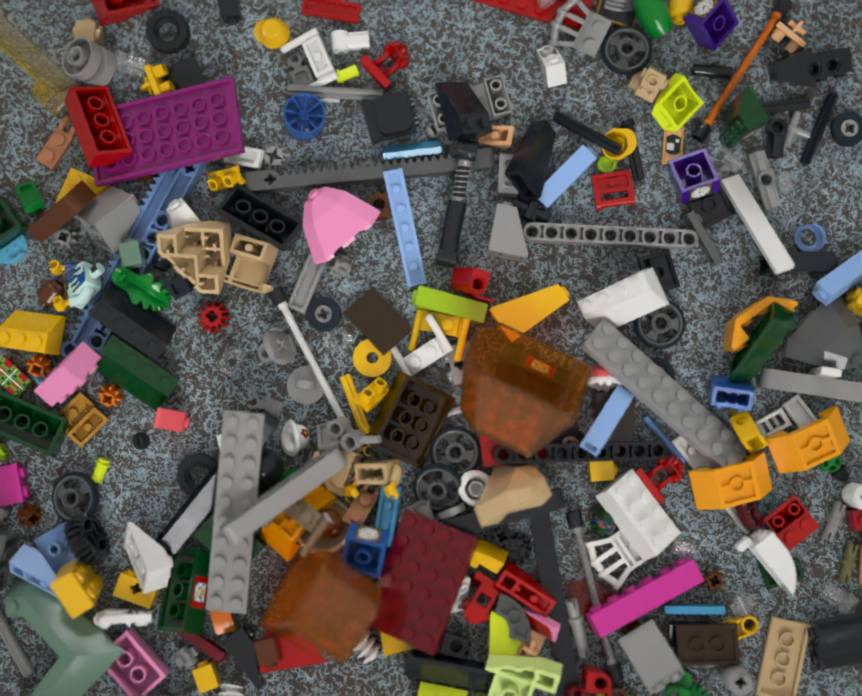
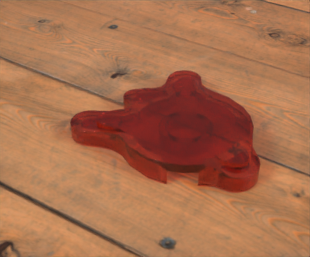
M587 579L581 581L568 580L564 586L568 600L569 598L578 599L580 614L583 615L589 631L594 634L585 615L590 612L589 608L593 606ZM595 581L601 605L607 602L606 599L608 597L622 594L620 591L607 590Z

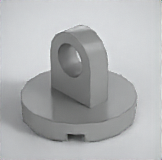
M275 326L264 333L263 344L258 349V356L262 362H276L277 364L285 365L295 359V342L290 334L283 332L285 331L283 328Z
M300 366L293 370L287 381V390L291 398L297 403L304 405L314 404L324 395V391L319 384L320 382H318L319 380H317L310 366Z

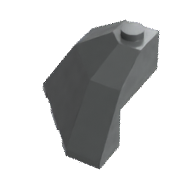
M841 296L827 306L819 301L817 309L814 312L809 311L800 321L801 326L795 332L791 331L785 338L782 355L820 367L838 369L857 368L862 360L860 326Z

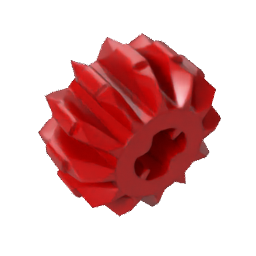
M213 300L212 306L209 302H205L206 309L200 306L199 310L203 311V313L196 315V317L202 318V320L198 321V325H204L202 330L205 332L209 329L210 333L214 334L216 328L221 333V325L225 328L228 327L224 320H231L230 317L224 316L230 312L229 309L223 310L225 304L220 303L218 305L216 300ZM213 312L218 316L217 320L214 319V322L209 319Z

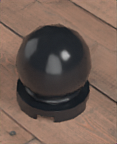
M262 448L259 497L269 491V486H273L280 481L284 473V461L275 450Z

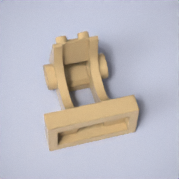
M650 66L649 69L644 68L643 71L634 74L627 87L636 91V96L652 104L653 101L656 102L660 92L664 91L669 80L666 79V74Z

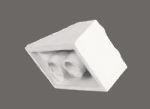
M128 522L124 547L143 593L167 587L168 580L171 577L170 571L173 567L171 556H168L161 545L134 523Z

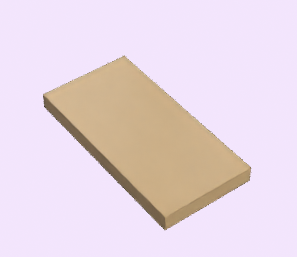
M770 616L754 692L755 695L797 696L809 637L807 628H810V624Z

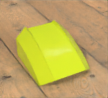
M675 73L664 91L660 92L651 114L663 130L677 132L704 102L697 96L686 77Z

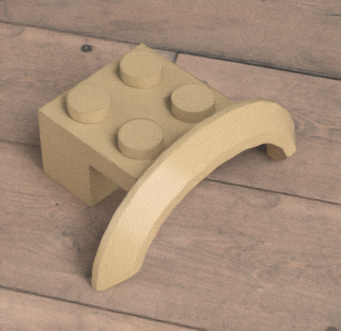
M235 233L229 252L235 255L236 258L230 275H225L224 282L261 294L274 291V287L267 285V281L279 249L268 242Z

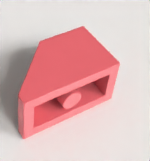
M158 407L153 427L185 432V429H189L191 418L188 417L189 413Z

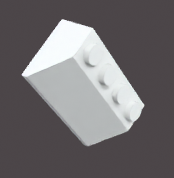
M653 267L640 271L577 301L585 320L593 327H596L598 322L605 318L615 328L669 304Z

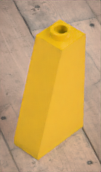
M559 284L494 306L489 309V313L508 339L513 342L570 300L568 298L570 294L564 286L560 287Z

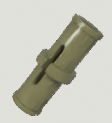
M846 542L843 558L839 562L841 566L836 581L850 584L853 567H856L855 559L859 548L858 545Z

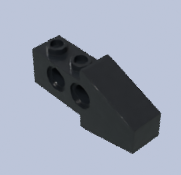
M850 47L812 54V48L798 49L768 63L770 80L803 87H817L816 82L826 81L828 76H833V78L844 77L846 72L853 71ZM828 61H830L831 67L829 70L827 69ZM810 65L812 66L811 74H809L808 67Z

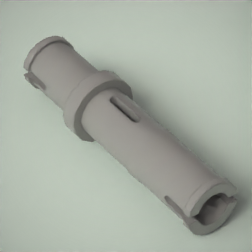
M566 599L565 604L569 615L567 619L572 627L578 657L580 659L590 657L591 652L582 622L584 618L580 614L578 599Z

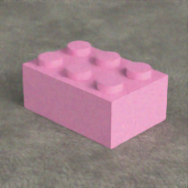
M82 341L46 376L34 392L51 407L57 402L61 404L69 395L76 391L78 386L81 387L86 382L89 374L91 375L98 368L96 363L101 357Z
M133 627L125 631L113 642L116 646H121L126 652L118 657L107 671L128 696H145L172 672Z

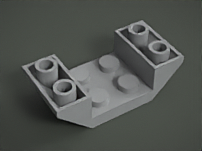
M503 74L485 78L482 84L471 86V89L489 113L490 122L513 112ZM437 91L428 93L427 97L436 131L447 132Z

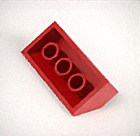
M108 85L70 87L64 102L89 168L109 166L132 154L133 150Z

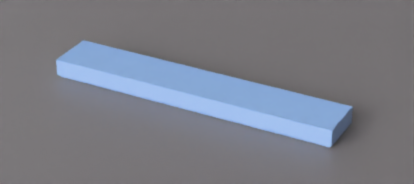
M398 168L384 171V180L408 287L426 284L427 281L403 169Z

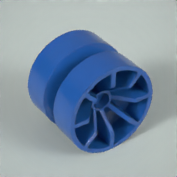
M298 93L290 97L283 111L286 131L290 136L300 141H308L317 137L321 133L325 121V108L320 99L310 93Z

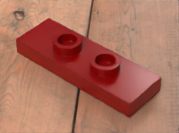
M303 0L301 14L358 25L362 4L342 0Z

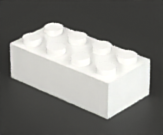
M633 469L620 474L595 496L603 508L611 515L615 524L643 561L658 556L681 533Z

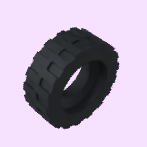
M161 9L153 13L154 15L150 16L148 23H146L145 33L148 41L162 54L173 55V53H179L189 43L191 36L187 21L178 11L171 9ZM172 23L177 27L178 34L174 40L164 41L160 38L159 29L163 24Z
M204 453L189 455L186 459H183L181 465L177 468L178 472H176L177 483H179L180 489L184 490L187 495H191L198 487L190 478L191 470L197 465H202L210 472L217 463V460L211 457V455Z

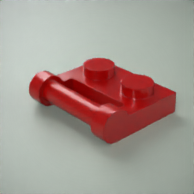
M630 170L591 176L596 211L613 206L635 205ZM624 191L627 193V197L601 200V195Z

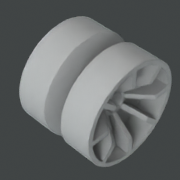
M80 36L73 39L67 45L62 57V68L67 75L89 86H105L115 73L116 57L107 48L98 45L86 37Z

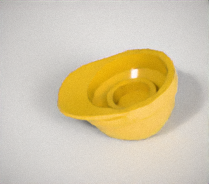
M269 18L263 19L255 25L254 35L261 44L273 49L280 48L288 42L290 30L282 19Z
M612 128L604 136L621 144L622 150L618 155H614L603 148L602 151L610 159L619 161L625 158L636 148L637 139L635 133L628 128Z

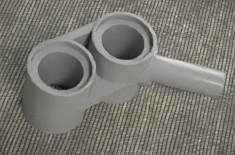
M344 416L330 421L326 426L328 435L341 445L344 450L349 452L364 444L381 443L382 440L380 435L365 436L361 430H354L351 421Z

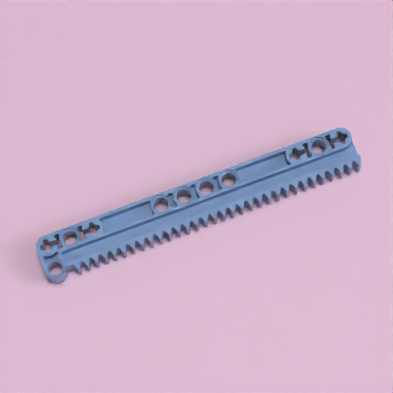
M208 162L158 173L160 177L153 178L156 185H149L153 190L146 191L149 197L142 198L145 205L138 206L141 212H139L138 218L135 219L134 225L131 226L130 233L126 235V239L136 238V240L142 242L144 252H149V257L146 259L147 266L139 267V274H148L153 265L152 260L158 252L157 241L151 243V236L171 229L169 220L164 226H160L161 218H168L166 212L168 205L173 200L181 197L187 202ZM188 168L195 169L194 172H188ZM120 251L118 254H112L115 260L108 261L111 264V268L105 267L108 273L101 275L104 281H101V290L92 298V302L86 304L89 309H82L85 316H79L78 318L82 322L74 324L78 329L71 330V333L74 335L72 340L66 341L61 345L60 352L63 357L69 355V348L72 345L76 348L82 341L99 354L110 337L115 334L89 316L88 312L111 281L114 283L111 279L113 271L119 266L123 267ZM103 331L104 333H107V335L100 334L99 332ZM101 337L102 344L96 347L95 340Z

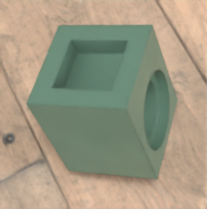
M136 238L125 239L124 243L118 244L123 267L134 269L147 266L142 242L136 240Z

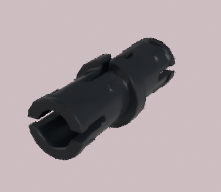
M712 63L710 65L693 64L691 76L709 77L708 79H731L733 68L715 66Z

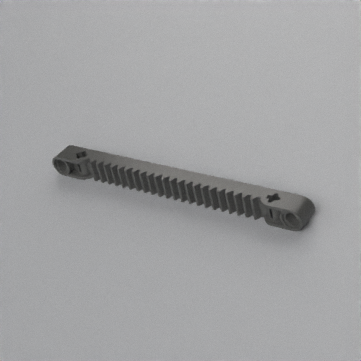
M478 149L476 161L470 167L471 172L469 173L494 170L493 149ZM448 154L447 159L440 155L439 160L432 156L431 161H429L427 156H425L423 162L417 157L416 162L409 158L408 163L401 159L400 164L395 159L392 165L386 160L383 166L378 161L377 166L370 162L369 167L362 163L361 168L355 163L353 169L347 164L346 169L339 165L338 170L331 166L330 171H327L324 166L322 172L316 167L313 173L308 168L306 173L300 169L299 174L292 170L291 175L284 170L283 176H280L274 170L250 171L242 173V177L245 179L243 187L255 194L382 182L385 181L384 171L398 168L403 169L404 179L457 174L458 158L453 159ZM271 177H273L276 180L273 181L272 185H270L269 182H267L270 181Z

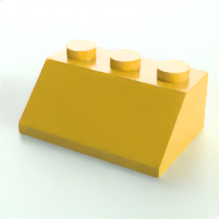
M15 310L0 326V347L60 356L66 317Z

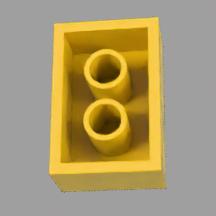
M74 558L61 566L49 586L73 619L95 605L104 583L101 576L95 574L92 566H86L84 563H80L78 558Z

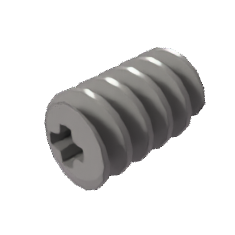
M740 665L722 666L719 673L722 684L738 696H745L751 692L754 683L750 673Z

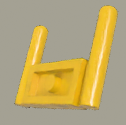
M417 309L408 351L413 352L416 350L420 330L434 333L425 319L427 314H432L444 335L458 338L454 360L460 362L470 320Z

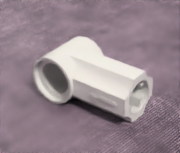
M335 30L331 32L332 52L334 54H338V52L348 53L351 50L370 49L368 31L348 32L346 30Z

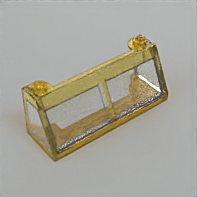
M0 12V48L36 81L32 87V95L57 116L66 107L64 100L70 87L81 86Z

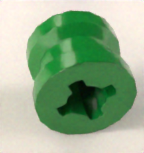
M838 455L827 460V465L825 461L818 464V466L823 471L835 472L841 467L842 461Z

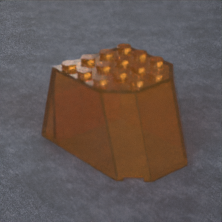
M496 323L492 327L479 325L464 353L460 410L472 431L529 458L575 423L593 366L503 323Z
M327 549L309 552L306 557L296 554L257 626L323 661L344 663L360 643L366 639L369 632L367 629L378 615L377 609L380 605L382 587Z

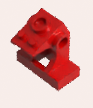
M390 41L383 48L385 53L375 61H371L366 54L360 58L362 67L385 92L392 88L388 78L398 69H405L410 63L408 60L411 56L407 53L409 49L403 43L399 44L397 41ZM390 57L395 64L389 70H386L382 63Z
M673 454L670 456L666 455L663 459L657 460L658 465L646 474L640 467L634 470L659 504L665 500L659 491L672 481L675 484L683 478L684 464L680 458H675ZM663 468L669 476L659 482L654 474Z
M477 570L470 578V582L476 585L477 589L472 598L467 597L461 606L463 608L462 616L472 625L475 622L480 625L481 622L485 623L491 615L489 610L494 601L498 600L499 593L510 596L495 586V581ZM480 593L489 598L485 607L476 602Z

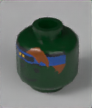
M597 508L590 521V526L594 529L593 533L600 537L612 535L617 526L611 515L604 508Z

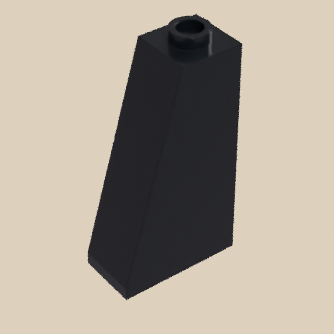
M547 119L530 123L504 172L524 200L538 199L542 195L556 132Z
M788 252L795 264L794 268L775 275L763 255L759 257L760 276L829 274L838 267V258L835 257V252Z

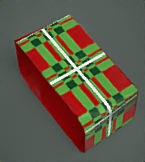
M3 355L0 358V384L12 395L22 399L35 384V381L29 380V377L22 372L24 370L18 364L14 365L10 361L12 360L10 357Z

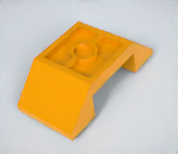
M770 296L757 300L726 322L722 350L724 353H733L746 347L745 342L750 338L742 327L744 328L753 322L752 317L755 318L766 313L774 301L795 312L794 307L798 305V302Z
M837 405L819 412V420L789 434L780 430L765 437L778 473L806 471L843 452L850 439Z
M764 451L745 456V461L715 469L705 466L688 471L697 510L730 508L760 500L773 490Z
M320 484L301 499L319 512L322 509L330 508L337 500V497ZM282 511L275 517L269 527L262 525L260 538L289 562L301 547L297 541L306 529Z

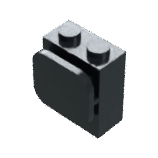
M397 91L362 102L372 144L417 133L416 127L420 125L417 115L413 116L412 108H415L413 97H409L407 91Z

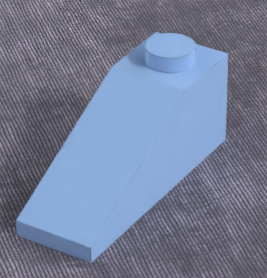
M23 544L9 561L10 572L57 597L49 586L56 575L38 549Z

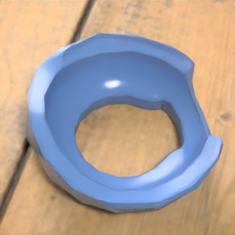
M817 223L799 226L794 235V243L804 252H816L826 242V232ZM804 229H810L816 236L815 243L811 246L804 245L801 241V231Z

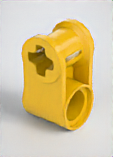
M749 613L720 622L737 623L738 641L756 633L759 629L758 620ZM747 619H752V625L749 628H744V622Z

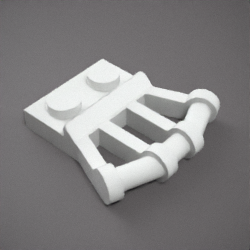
M620 529L606 538L584 543L588 550L591 567L596 569L599 579L602 578L611 584L612 588L616 591L622 586L630 572L645 562ZM607 543L613 545L607 551L597 556L595 546ZM617 551L621 558L607 568H604L601 562ZM622 564H626V568L618 579L609 574Z
M107 608L104 611L97 612L93 621L95 625L103 629L110 627L111 624L126 623L129 627H131L132 623H135V626H147L148 623L152 622L153 608Z

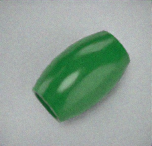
M632 0L640 25L653 39L673 29L672 17L664 0Z

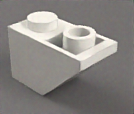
M546 45L536 49L542 74L548 88L566 84L565 62L556 46Z

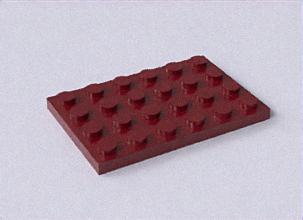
M405 509L362 623L426 653L436 655L479 538L412 510Z

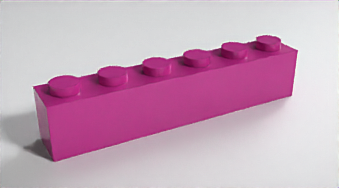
M679 558L675 561V565L670 568L668 566L663 567L657 571V575L643 578L641 584L628 586L621 595H612L606 599V603L590 607V612L585 615L595 635L602 638L705 581L694 559Z

